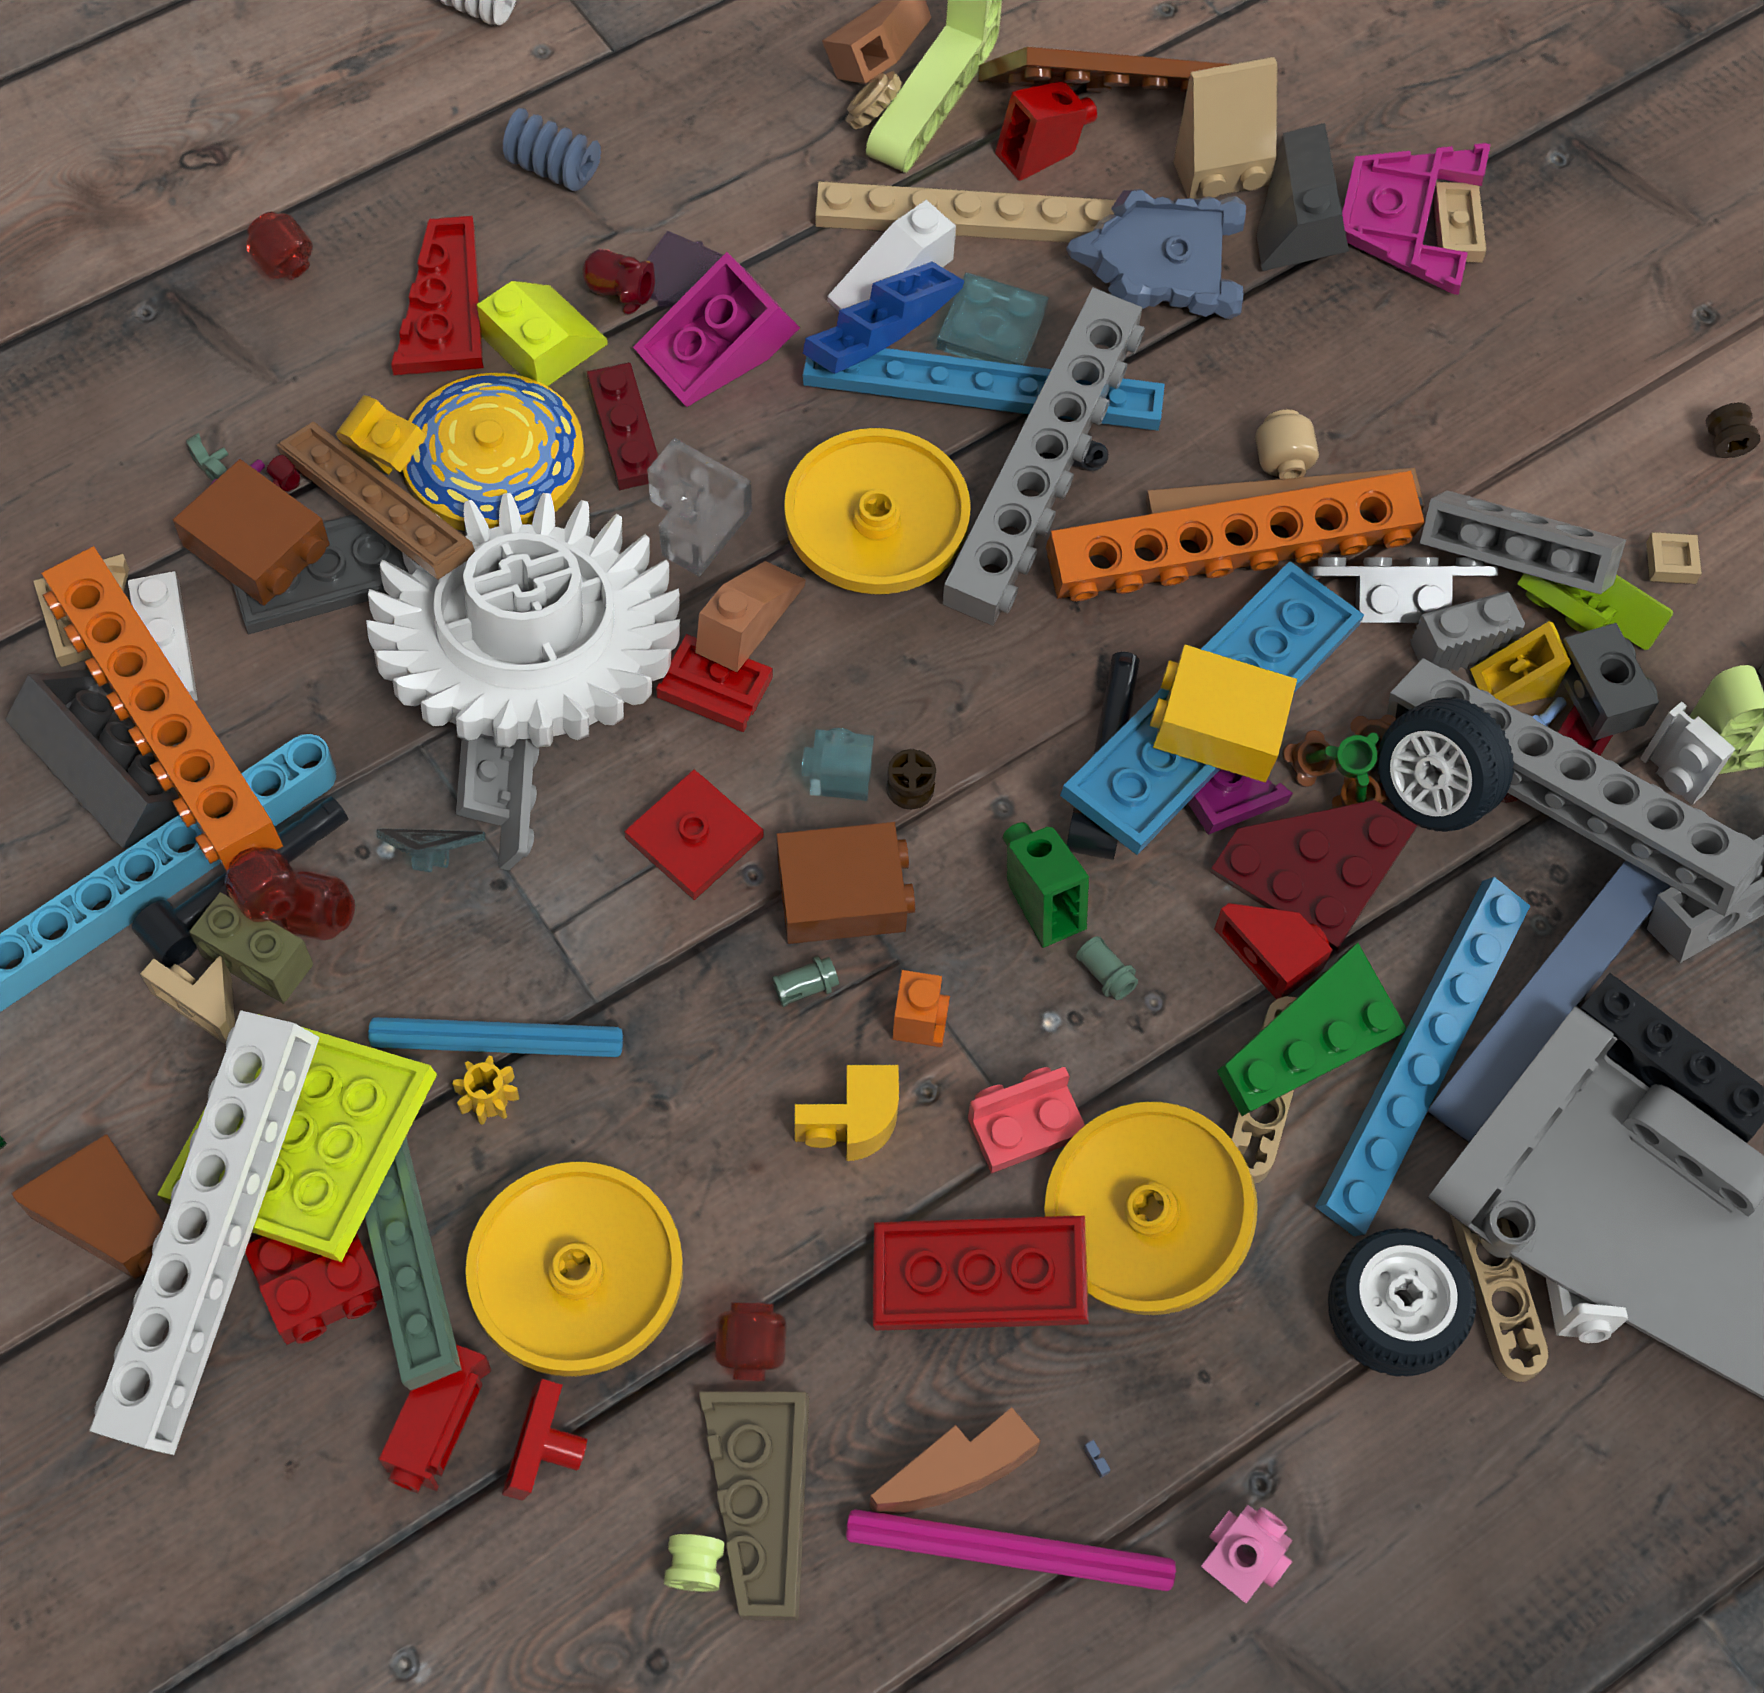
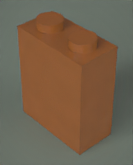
M241 459L234 463L173 519L181 543L186 549L263 606L276 595L284 593L290 587L293 579L306 566L317 562L330 545L323 520L320 516Z
M895 822L776 833L777 861L787 944L906 932L907 914L915 913V896L913 884H904L902 869L909 868L908 847L906 839L897 840Z

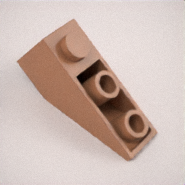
M882 0L822 40L836 78L866 84L896 64L932 18L926 0Z

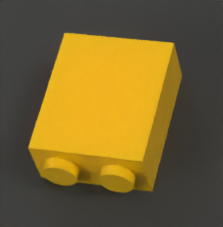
M1184 645L1178 663L1169 660L1160 688L1169 692L1166 700L1158 698L1151 718L1150 727L1158 729L1153 748L1266 783L1279 755L1297 679Z

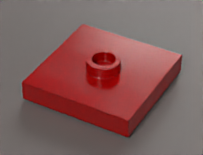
M695 769L624 831L625 839L693 900H696L764 837V829Z

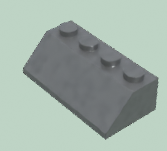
M89 670L29 674L5 720L20 735L21 740L49 767L50 772L60 779L73 793L80 805L88 810L105 828L112 840L122 848L131 847L179 815L172 803L173 800L179 798L174 788L167 791L162 789L149 766L157 762L151 752L144 756L140 754L127 731L134 727L130 718L120 721L108 702L106 695L113 692L108 683L99 687ZM201 777V778L197 779V780L194 781V782L200 781V780L204 779L205 777Z

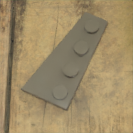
M699 1392L708 1431L707 1441L710 1457L713 1461L717 1481L720 1513L723 1515L726 1531V1546L739 1616L743 1620L799 1621L809 1396L806 1392Z

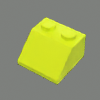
M511 281L477 304L482 338L521 376L536 380L546 386H549L608 345L607 338L550 285Z

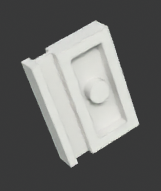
M1681 701L1667 714L1640 759L1644 763L1649 760L1653 761L1659 767L1656 773L1664 780L1666 786L1693 805L1709 789L1735 751V748L1699 716L1694 720L1684 712L1687 705Z

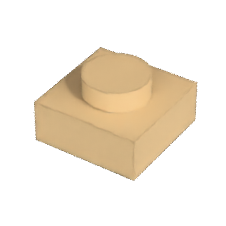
M1652 532L1646 542L1650 581L1696 584L1702 574L1698 536Z

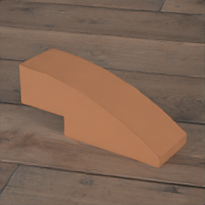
M1012 1407L971 1442L955 1425L874 1492L870 1497L869 1508L873 1512L889 1515L909 1513L943 1505L972 1494L1008 1475L1034 1456L1041 1441Z

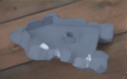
M1142 189L1124 190L1111 208L1114 214L1098 221L1093 231L1072 239L1066 248L1070 258L1091 268L1092 272L1105 283L1111 282L1108 288L1111 295L1143 307L1142 309L1148 306L1155 307L1160 302L1167 300L1170 306H1188L1189 312L1205 317L1216 313L1225 319H1232L1241 314L1243 286L1229 279H1221L1222 235H1232L1241 232L1245 224L1246 204L1237 196H1229L1220 201L1210 196L1171 201L1165 197L1153 199Z

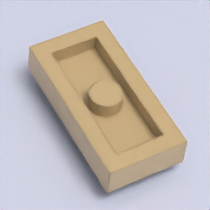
M1436 182L1433 193V205L1438 247L1468 252L1466 262H1483L1486 254V243L1479 186L1466 183Z

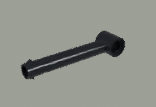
M1116 652L1112 655L1093 756L1129 721L1140 659L1135 654ZM1073 808L1066 844L1070 851L1114 860L1118 840L1077 808Z
M330 796L305 814L301 820L294 822L278 834L283 847L231 876L225 872L177 908H174L167 900L152 903L135 918L132 924L133 932L157 960L167 968H171L174 964L179 965L197 950V946L189 931L220 892L238 901L314 846L317 841L325 838L347 822L349 818L346 812Z

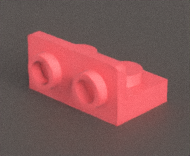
M1049 1067L1039 1068L1024 1076L1021 1083L1004 1088L1003 1085H993L977 1093L975 1099L970 1102L968 1121L991 1173L1064 1147L1085 1126L1067 1086L1070 1076L1066 1067L1053 1071Z

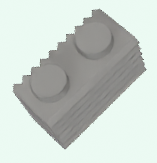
M1505 591L1420 615L1421 619L1418 620L1419 624L1416 625L1417 629L1414 630L1415 634H1412L1413 639H1410L1418 661L1424 658L1450 672L1452 669L1458 672L1460 667L1467 669L1468 665L1476 666L1477 662L1481 663L1517 641L1525 622L1510 592Z

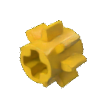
M488 1056L485 1062L475 1065L469 1061L465 1062L467 1072L464 1080L456 1079L452 1083L455 1092L459 1095H464L457 1102L460 1113L465 1114L473 1110L477 1114L479 1123L484 1125L487 1117L499 1115L503 1119L507 1118L505 1107L508 1100H519L517 1087L508 1085L515 1078L512 1067L507 1066L499 1070L495 1066L492 1056ZM483 1086H486V1088L490 1091H494L487 1095L485 1091H483L482 1089H478Z

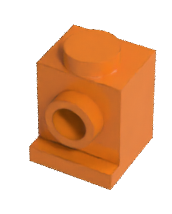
M902 970L894 1015L892 1040L936 1047L943 1046L950 996L940 994L942 976Z

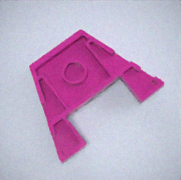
M1474 144L1473 149L1454 151L1453 146L1441 147L1436 149V153L1411 155L1410 151L1355 156L1342 211L1347 243L1451 294L1459 295L1468 252L1424 245L1423 239L1436 180L1442 179L1482 186L1491 144Z

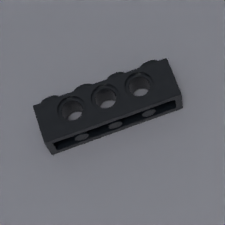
M1609 973L1580 1008V1010L1614 1033L1613 1036L1617 1038L1616 1042L1607 1052V1056L1649 1088L1655 1084L1670 1088L1746 1143L1763 1125L1764 1087L1613 974Z

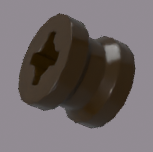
M1738 402L1723 405L1707 416L1705 420L1708 432L1715 436L1713 447L1716 455L1719 457L1735 458L1752 451L1761 441L1758 429L1751 425L1753 416L1750 406Z
M916 749L902 750L894 755L889 762L886 789L889 798L895 805L903 809L913 810L925 806L934 794L936 777L934 761L928 754Z

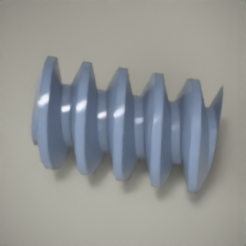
M518 108L513 113L507 124L503 139V153L509 163L520 164L523 169L534 171L540 177H549L553 183L564 184L571 191L580 190L590 181L600 162L601 146L598 141H593L587 148V138L583 134H578L572 141L573 133L571 129L566 127L558 132V126L554 121H548L543 126V119L540 115L534 114L528 119V112L524 108Z

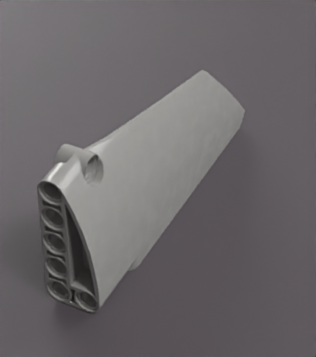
M1575 1006L1446 1172L1428 1198L1477 1234L1482 1246L1490 1254L1500 1258L1513 1257L1591 1304L1625 1307L1628 1315V1320L1625 1323L1764 1399V1155L1675 1091L1657 1084L1649 1088L1613 1062L1607 1056V1052L1617 1040L1613 1036L1614 1033ZM1504 1218L1512 1221L1519 1230V1238H1509L1503 1235L1498 1229L1497 1219Z

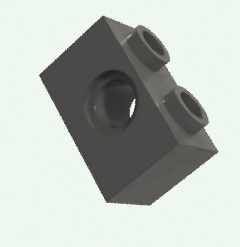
M1617 623L1565 637L1562 643L1571 664L1562 679V683L1593 741L1644 726L1659 703L1657 690L1652 680L1643 673L1636 660V653L1632 643L1627 638H1624Z

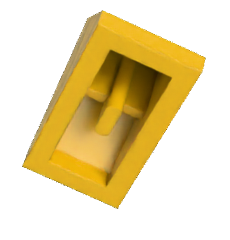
M1548 621L1470 670L1478 689L1489 692L1496 699L1509 706L1553 697L1571 662L1554 623Z

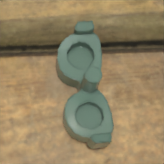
M199 433L186 440L188 450L194 462L212 481L228 470L220 462L221 459L228 456V452L224 447L209 456L201 443Z

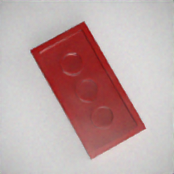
M1085 1215L874 1223L873 1327L875 1331L1089 1325Z

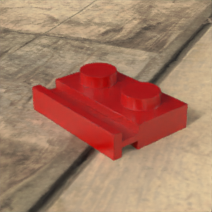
M686 634L671 660V666L666 676L656 688L657 698L744 733L750 716L754 714L773 678V668L748 658L739 671L735 672L695 653L697 638Z

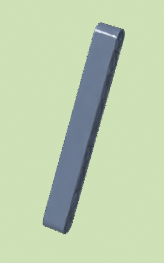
M1625 861L1445 1086L1427 1112L1470 1143L1572 1009L1580 1004L1652 912L1657 895L1671 886L1632 863Z

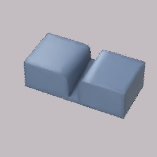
M1092 1440L1085 1444L1083 1449L1099 1477L1102 1478L1108 1475L1111 1470L1104 1458L1097 1459L1100 1455V1450L1095 1441Z

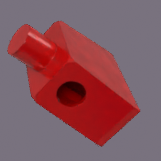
M1061 81L1013 91L995 154L1018 181L1024 180L1071 156L1075 152L1083 126L1093 123L1097 119L1096 105L1088 97L1080 99L1066 83Z

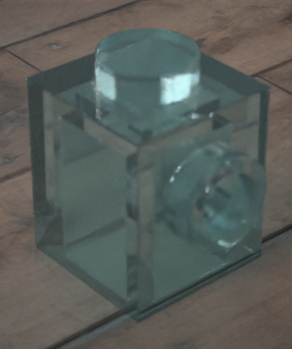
M833 728L828 731L816 729L814 747H804L802 776H810V795L868 801L874 736L854 734L850 730L843 728Z

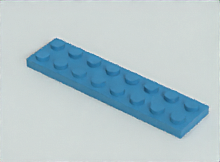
M1289 561L1201 650L1296 678L1295 693L1356 630L1364 614ZM1162 688L1064 784L1060 794L1062 798L1136 855L1155 838L1220 770L1217 767L1153 748L1158 729L1150 727L1151 718L1158 698L1166 700L1169 692Z

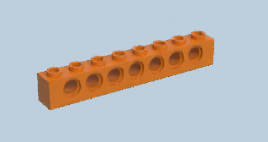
M1412 471L1053 530L1050 532L1046 544V552L1057 599L1070 597L1072 601H1084L1097 596L1098 592L1116 589V592L1120 594L1131 593L1141 589L1144 586L1143 584L1161 581L1163 586H1172L1187 581L1189 576L1206 574L1207 578H1219L1232 573L1236 568L1251 566L1252 570L1260 571L1272 568L1279 561L1296 559L1297 563H1307L1321 558L1324 553L1340 551L1341 555L1344 556L1354 555L1365 551L1368 546L1383 543L1386 548L1400 547L1412 541L1424 524V518ZM1360 510L1372 512L1376 516L1378 523L1366 521L1361 516ZM1315 518L1327 519L1333 525L1334 530L1322 529L1316 523ZM1279 525L1284 527L1290 537L1281 538L1276 536L1270 526ZM1230 532L1239 534L1244 539L1245 545L1237 546L1230 543L1225 534ZM1191 540L1195 542L1201 552H1187L1181 546L1180 541ZM1147 548L1155 554L1156 559L1153 561L1142 560L1137 556L1135 549ZM1094 555L1104 556L1109 560L1111 567L1106 569L1098 568L1091 563L1089 557Z
M93 546L42 572L41 574L50 589L49 592L42 595L56 620L66 617L70 625L63 629L76 652L79 654L87 650L91 656L84 663L97 685L101 687L108 683L113 692L106 695V698L118 719L123 721L130 718L134 727L127 731L140 754L144 756L151 752L157 762L149 766L162 789L167 791L174 788L179 798L173 800L172 803L186 827L197 824L202 834L195 837V840L208 862L211 864L219 860L227 874L231 876L283 847L272 820L95 547ZM201 777H205L204 779H202V780H200V781L194 782V781H196L197 779H199V778H201ZM229 812L226 816L217 818L220 814Z

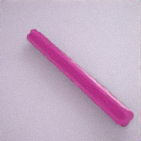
M857 1509L851 1510L848 1515L846 1539L854 1543L1162 1591L1171 1590L1175 1581L1176 1566L1175 1561L1171 1558Z

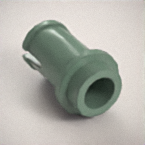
M1095 936L1078 950L1076 958L1103 985L1102 993L1106 997L1113 996L1115 1000H1121L1129 995L1137 986L1138 979L1134 976L1136 970L1131 965L1125 966L1104 943L1101 937Z
M818 955L812 958L813 963L778 976H772L773 985L782 1007H786L790 1003L824 991L827 995L832 993L831 988L839 985V979L829 956L821 960Z

